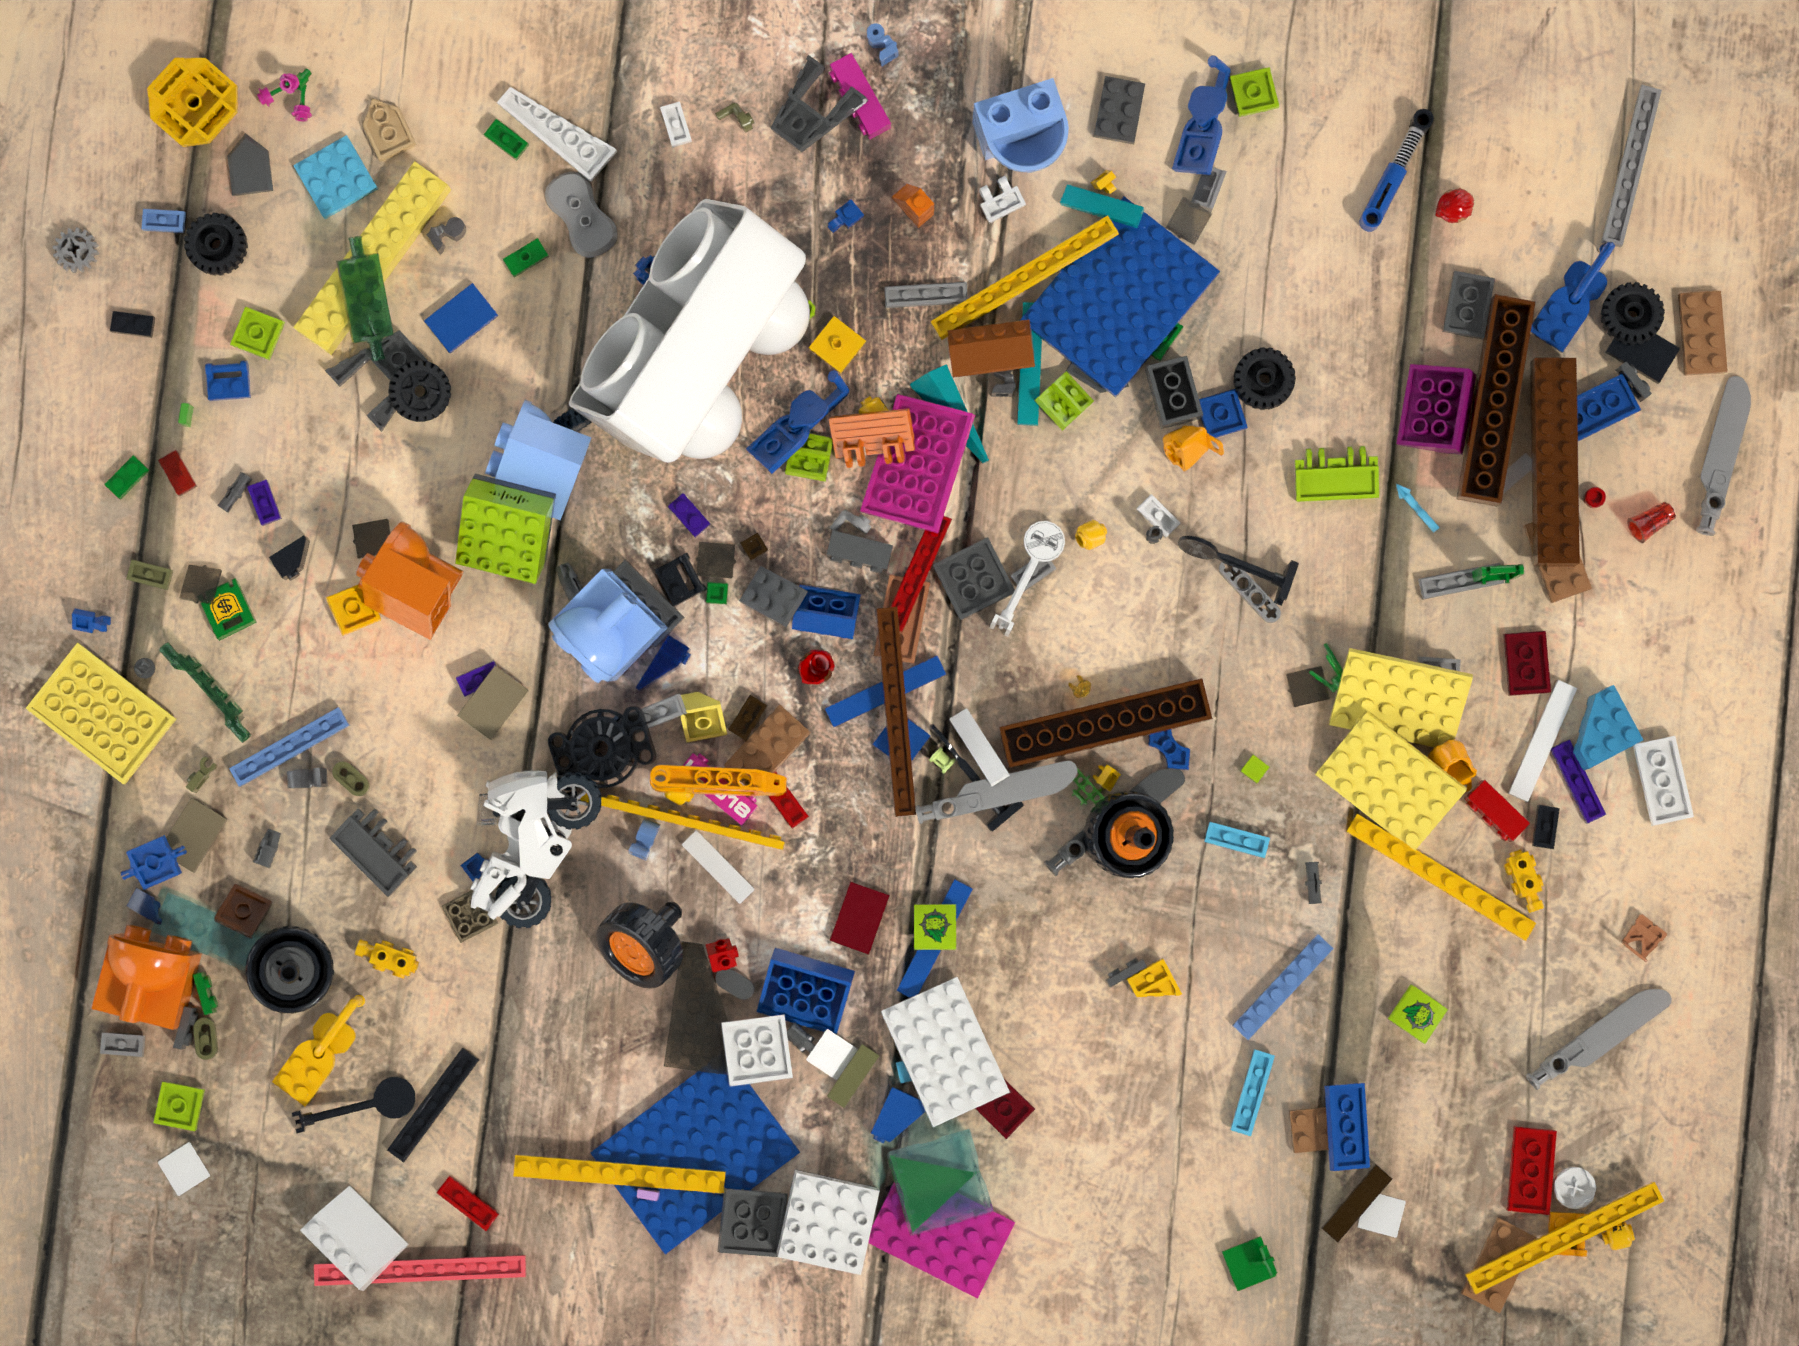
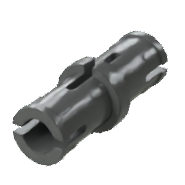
M240 472L231 487L227 488V493L217 506L229 513L238 498L241 499L243 496L242 493L252 478Z
M1159 526L1150 527V530L1146 532V540L1150 544L1158 543L1159 539H1162L1163 531Z
M1305 862L1307 873L1305 886H1308V904L1322 903L1320 890L1322 880L1319 878V862Z

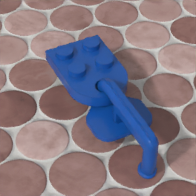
M1215 55L1208 58V65L1219 70L1215 87L1199 86L1191 93L1188 109L1193 117L1185 125L1172 167L1175 172L1211 174L1222 137V125L1218 120V115L1224 110L1227 101L1226 88L1230 77V68Z
M1607 242L1600 247V253L1591 266L1583 261H1576L1570 266L1564 275L1565 287L1559 288L1550 296L1533 321L1531 327L1533 335L1559 352H1564L1589 314V301L1598 299L1607 286V278L1599 270L1614 250L1615 244L1613 242Z
M832 370L828 374V380L834 382L837 389L825 400L811 390L802 392L792 401L790 414L776 420L746 448L748 453L771 474L805 444L809 437V430L818 424L849 394L848 386L837 371Z

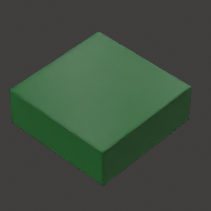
M707 582L706 603L727 605L728 583Z

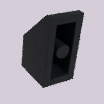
M305 535L269 557L284 580L289 579L291 581L300 575L299 572L304 569L310 544L309 538Z

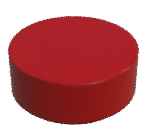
M1592 487L1584 494V502L1590 508H1598L1606 500L1605 492L1599 487Z

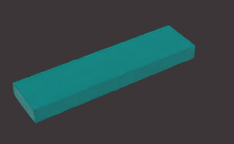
M1068 184L1060 201L1062 206L1102 218L1108 215L1112 221L1138 228L1144 212V207Z

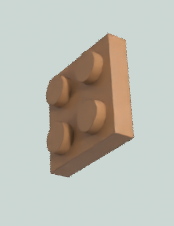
M1326 1107L1289 1111L1294 1153L1329 1150Z

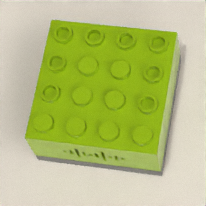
M475 474L463 497L455 564L536 584L547 559L556 494Z

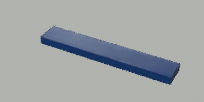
M938 656L903 671L905 694L946 675ZM880 682L825 708L833 727L883 705V683Z
M954 879L942 904H956L957 921L973 889ZM917 950L897 991L909 998L918 995L941 950Z

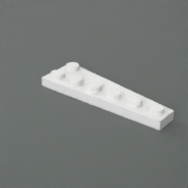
M511 87L497 102L500 107L590 182L593 181L617 153L614 147L597 137H593L578 126L576 127L561 116L559 117Z

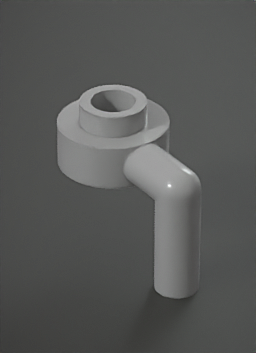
M843 510L830 526L831 530L838 531L844 521L848 520L865 534L872 528L869 525L871 522L862 514L859 517L853 515L848 510Z

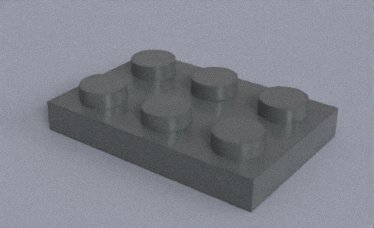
M1105 76L1094 133L1095 138L1134 145L1145 83Z
M1460 271L1453 272L1442 332L1484 339L1495 278Z
M760 566L739 601L787 627L806 596L807 591Z

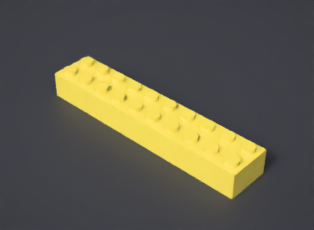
M414 161L293 328L332 355L451 191L449 185Z

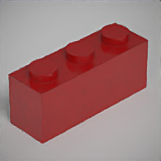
M1481 780L1464 798L1467 801L1466 805L1473 812L1478 811L1483 816L1481 820L1487 826H1493L1497 830L1496 834L1503 841H1514L1530 824L1486 780Z

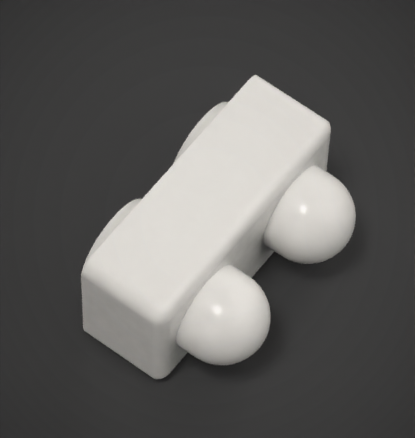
M710 199L702 200L665 238L654 257L649 278L625 315L603 334L592 349L582 370L581 382L569 400V406L626 447L666 463L677 460L681 454L690 458L706 459L723 453L736 440L742 424V410L739 400L727 384L748 351L763 355H775L785 352L795 346L807 330L810 319L809 303L804 291L795 282V279L805 265V253L747 207Z

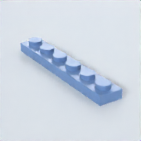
M338 707L232 766L229 770L238 786L241 787L350 725L341 708Z
M1317 934L1232 1026L1249 1040L1334 948Z

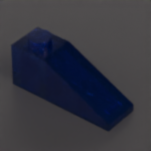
M668 635L637 684L636 689L642 691L680 668L682 663L686 665L692 655L689 653L691 649Z

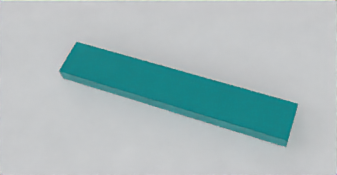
M1023 302L1022 317L1034 303ZM1033 331L1035 367L1020 369L1017 425L1038 426L1039 405L1034 400L1040 396L1042 339Z

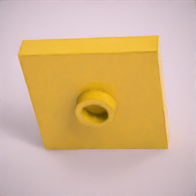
M833 316L809 346V350L841 374L864 346L866 340Z
M358 585L326 597L328 606L342 636L381 621L378 612L365 606L363 590L358 588Z

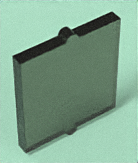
M1182 197L1166 229L1178 235L1179 239L1183 238L1195 245L1212 213L1200 207L1199 203L1195 204L1189 199Z
M388 519L352 525L355 539L353 543L356 545L357 558H363L367 553L373 556L377 555L391 533Z
M699 542L698 557H696L698 561L697 576L733 579V569L736 563L734 559L735 544Z
M189 565L179 598L181 600L193 601L195 604H198V602L213 604L222 570L209 568L206 565L203 567Z
M1322 666L1286 674L1289 685L1288 692L1291 693L1294 707L1330 699L1327 686L1309 674V671L1312 670L1325 679Z

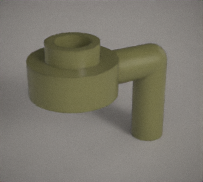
M732 103L715 113L718 120H721L734 112L745 133L753 129L752 124H754V120L750 113L745 114L737 103Z

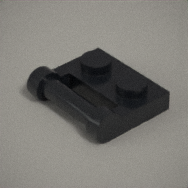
M688 553L655 569L674 607L707 590L705 585L699 580L689 561L690 556ZM680 564L683 565L694 586V589L690 591L677 569V566Z

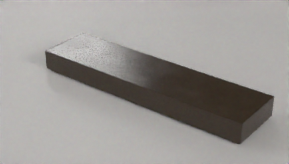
M1375 1164L1321 1229L1338 1243L1390 1183L1392 1178Z

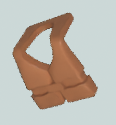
M1640 914L1635 920V924L1630 927L1622 940V944L1644 962H1647L1646 957L1658 946L1660 941L1662 942L1665 939L1667 933L1657 925H1653V922L1643 914ZM1641 941V954L1629 946L1628 943Z

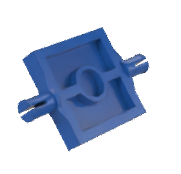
M165 835L127 851L126 854L130 860L131 868L122 871L121 876H123L124 880L135 876L143 890L180 875L182 871L178 865L177 857L186 854L187 851L183 850L185 849L184 846L173 850Z

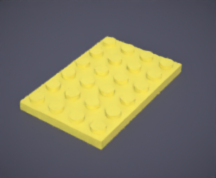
M80 643L74 646L26 707L29 712L124 785L177 719Z
M1349 648L1329 725L1352 730L1366 711H1369L1407 742L1430 747L1442 745L1447 740H1455L1473 674Z
M1366 711L1315 773L1317 777L1386 831L1405 842L1414 850L1420 846L1467 790L1464 785L1369 711Z

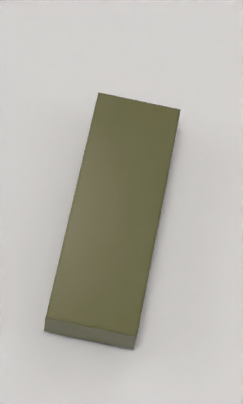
M862 1044L827 1097L845 1108L880 1055Z

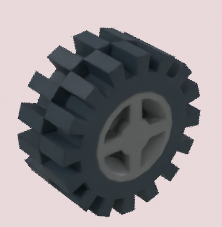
M570 409L568 412L558 416L553 423L577 432L592 422L576 410Z

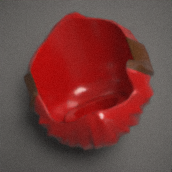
M811 649L800 659L798 670L802 683L820 685L827 682L832 676L835 665L831 653L824 650Z

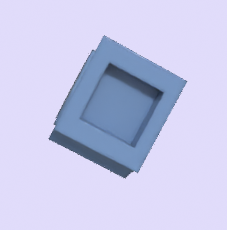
M871 24L867 29V40L872 48H885L880 51L879 55L882 67L899 56L897 42L893 41L889 35L885 36L884 28L880 24Z
M645 818L637 832L636 843H632L628 850L629 854L646 861L661 824L654 823Z

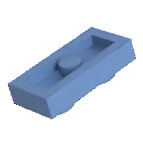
M143 209L141 229L143 231L184 233L186 213L184 211Z

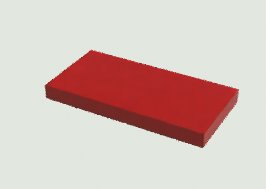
M1514 1126L1507 1211L1550 1215L1556 1130Z

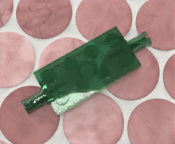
M362 236L349 237L352 256L347 259L338 260L336 263L352 343L367 341L370 346L372 361L383 360L385 356L381 341L384 337L394 335L379 254H364Z
M168 642L165 643L159 651L171 663L173 668L186 671L224 713L226 727L242 743L248 740L251 734L241 723L245 718L241 714L243 709L236 702L233 703L228 699L230 695L224 688L214 684L215 678L208 671L205 672L200 668L202 664L196 657L182 653L179 654Z

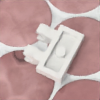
M1005 176L997 181L1003 193L994 198L987 185L979 188V193L985 201L980 204V207L989 224L1026 206L1018 187L1016 186L1011 189Z

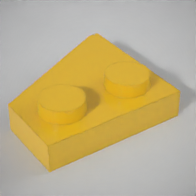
M1163 958L1126 978L1136 997L1182 995Z

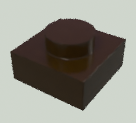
M758 532L740 542L750 561L769 551Z

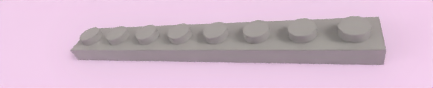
M1645 85L1640 86L1601 243L1613 242L1617 247L1621 248L1623 246L1662 91L1660 89Z

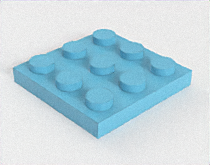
M347 135L293 165L324 219L378 190Z

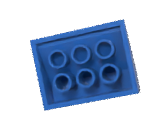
M775 947L756 1012L768 1016L784 1015L785 1021L796 1022L799 1025L822 1032L829 1029L837 1035L855 971Z

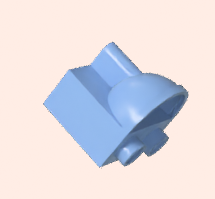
M1054 78L974 103L972 123L985 160L995 158L999 163L1011 170L1032 173L1050 166L1062 154L1067 143L1069 127Z
M525 399L514 426L502 423L494 446L504 449V453L493 451L485 474L495 477V479L555 493L553 518L561 520L589 447L591 437L552 423L543 410Z
M601 569L548 623L553 633V640L565 652L571 653L582 664L581 668L597 683L601 680L606 682L616 681L668 628L611 569Z

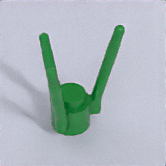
M1325 643L1324 647L1328 653L1326 658L1336 672V675L1331 679L1333 683H1329L1312 670L1309 671V674L1327 686L1333 693L1338 690L1343 669L1328 644Z

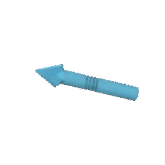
M1396 484L1399 499L1403 498L1418 513L1417 515L1433 533L1440 527L1410 494L1411 489Z

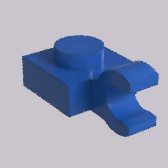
M850 199L835 211L838 217L828 223V228L832 233L843 225L849 229L862 219L864 214L853 200Z
M76 608L72 612L73 630L93 633L96 629L101 632H107V625L111 624V617L109 616L95 617V612Z

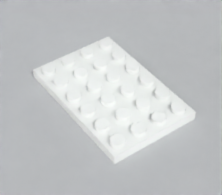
M958 977L881 1011L932 1127L1010 1093Z

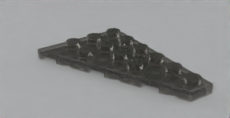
M682 941L683 960L677 971L664 1067L728 1075L721 1023L728 1022L704 945Z

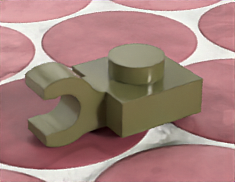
M206 756L200 760V771L198 770L197 773L193 772L187 779L188 784L186 788L191 792L197 793L209 778V774L217 768L216 763H213L209 768L206 767L205 763L209 759Z

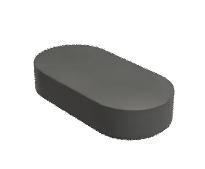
M721 970L716 973L715 980L717 985L735 997L745 1000L753 995V983L734 970Z

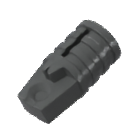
M564 563L556 568V572L570 602L583 589V586L570 564Z
M271 829L267 830L264 838L259 843V848L252 861L253 863L271 868V863L278 850L281 833Z
M796 1022L787 1030L788 1041L792 1042L802 1053L805 1050L810 1053L816 1046L812 1043L815 1039L809 1033L807 1034Z

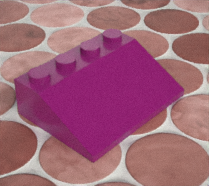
M1410 364L1396 444L1440 453L1463 455L1477 374L1469 368Z

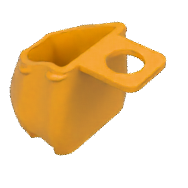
M1182 426L1167 433L1162 439L1166 456L1173 465H1178L1184 472L1190 469L1208 449L1221 456L1224 454L1222 442L1208 434L1207 430L1200 426ZM1211 441H1214L1218 445L1219 449L1215 448L1212 445Z
M1447 740L1444 744L1436 746L1429 753L1428 758L1462 785L1467 784L1466 792L1472 789L1471 778L1476 776L1477 769L1474 768L1464 744L1458 740Z

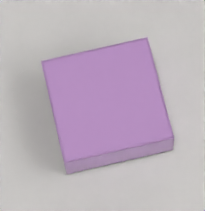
M639 1188L636 1197L657 1201L660 1191Z

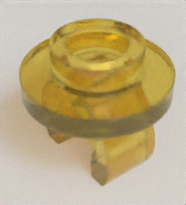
M1077 675L1079 684L1074 686L1072 683H1069L1068 685L1076 698L1086 697L1091 691V682L1083 680L1080 675Z

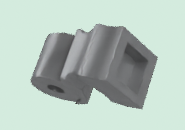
M453 217L448 220L446 226L440 224L437 227H431L426 235L441 255L445 249L442 238L447 236L454 241H459L466 233V226L460 218Z
M1012 370L994 372V376L1005 383L996 384L991 397H1012L1016 387L1014 375L1011 374Z
M313 768V771L309 769L287 771V787L290 789L312 788L313 786L328 787L327 768Z

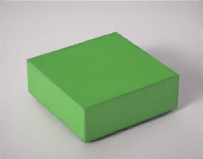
M188 403L181 404L178 422L182 426L191 427L194 409L192 405Z

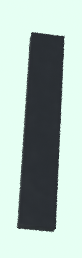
M464 1048L459 1051L389 1146L388 1152L403 1163L407 1160L479 1062L477 1057Z

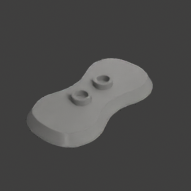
M572 171L561 174L548 184L545 191L546 203L567 225L574 250L587 258L596 257L608 251L617 240V228L615 223L596 205L589 180L581 173Z

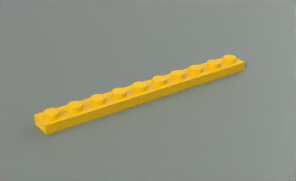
M1107 215L930 322L941 340L948 337L947 330L961 329L1116 237L1119 235L1118 230Z
M587 793L580 798L581 801L589 802ZM607 795V798L601 797V806L767 847L784 849L785 842L781 841L782 837L769 834V838L761 836L760 831L749 829L747 833L740 831L741 827L729 824L728 828L720 826L721 822L711 819L706 823L700 821L701 817L690 814L688 818L681 817L680 812L668 809V813L661 812L660 807L648 804V807L644 808L640 807V802L628 799L627 803L620 802V797Z
M1359 814L1355 815L1346 830L1353 837L1520 939L1526 941L1535 927L1536 922L1418 850L1412 849L1405 842Z
M515 1155L513 1176L724 1193L726 1171Z
M1651 1182L1466 1273L1465 1276L1474 1294H1478L1664 1202V1199L1656 1183Z

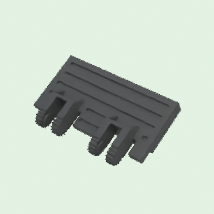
M358 808L329 839L389 897L417 868L412 861L404 866L417 850L415 848L410 849L401 859L397 853L408 842L404 838L390 852L389 849L394 843L382 831L375 837L388 821L384 818L371 829L368 824L377 816L378 811L374 809L360 822L359 820L365 814Z

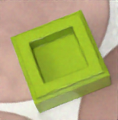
M1252 755L1240 772L1257 784L1269 769V766L1255 755Z

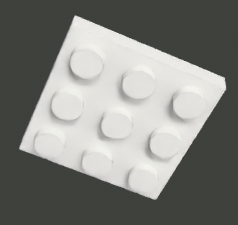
M784 1015L721 1023L729 1087L793 1078Z

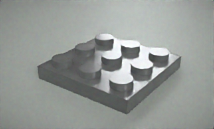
M988 537L932 565L960 621L1013 595L1015 591Z
M724 1188L717 1252L778 1257L776 1251L786 1210L787 1194Z

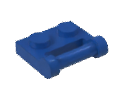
M247 360L234 364H205L209 401L251 398L249 364ZM241 371L242 377L215 379L214 373Z

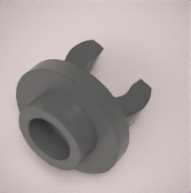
M148 658L139 659L134 666L136 675L143 679L152 677L156 670L154 662Z

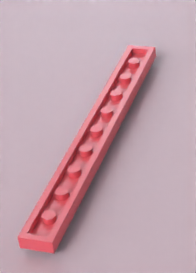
M526 1255L393 1260L372 1283L526 1277ZM333 1263L314 1264V1286L353 1284Z

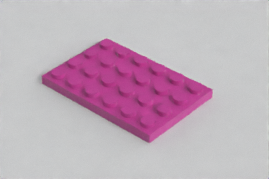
M897 394L892 410L909 408L915 438V450L906 451L903 443L905 454L903 463L897 461L895 446H891L893 457L891 464H886L884 454H878L860 512L938 533L975 415Z
M895 1179L872 1225L868 1243L978 1299L1015 1222L956 1192L921 1226L911 1233Z

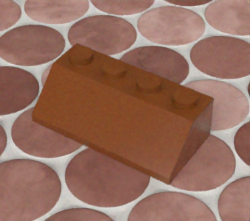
M1029 319L947 330L953 378L1035 367L1033 338Z

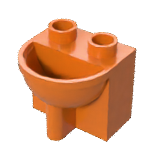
M402 521L389 534L376 557L370 553L363 557L356 575L361 577L358 588L363 590L365 606L431 640L451 607V594L464 571L429 553L424 539L411 528L410 524Z
M126 925L125 933L109 935L108 946L91 1009L117 1015L120 1020L130 1023L144 1022L172 1030L177 1029L183 1009L190 1002L195 982L193 975L197 974L202 953L190 951L192 940L167 935L166 942L163 944L149 940L152 930L134 925Z

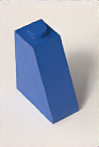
M892 1086L871 1130V1134L874 1135L873 1139L883 1144L885 1141L891 1142L926 1112L921 1100Z

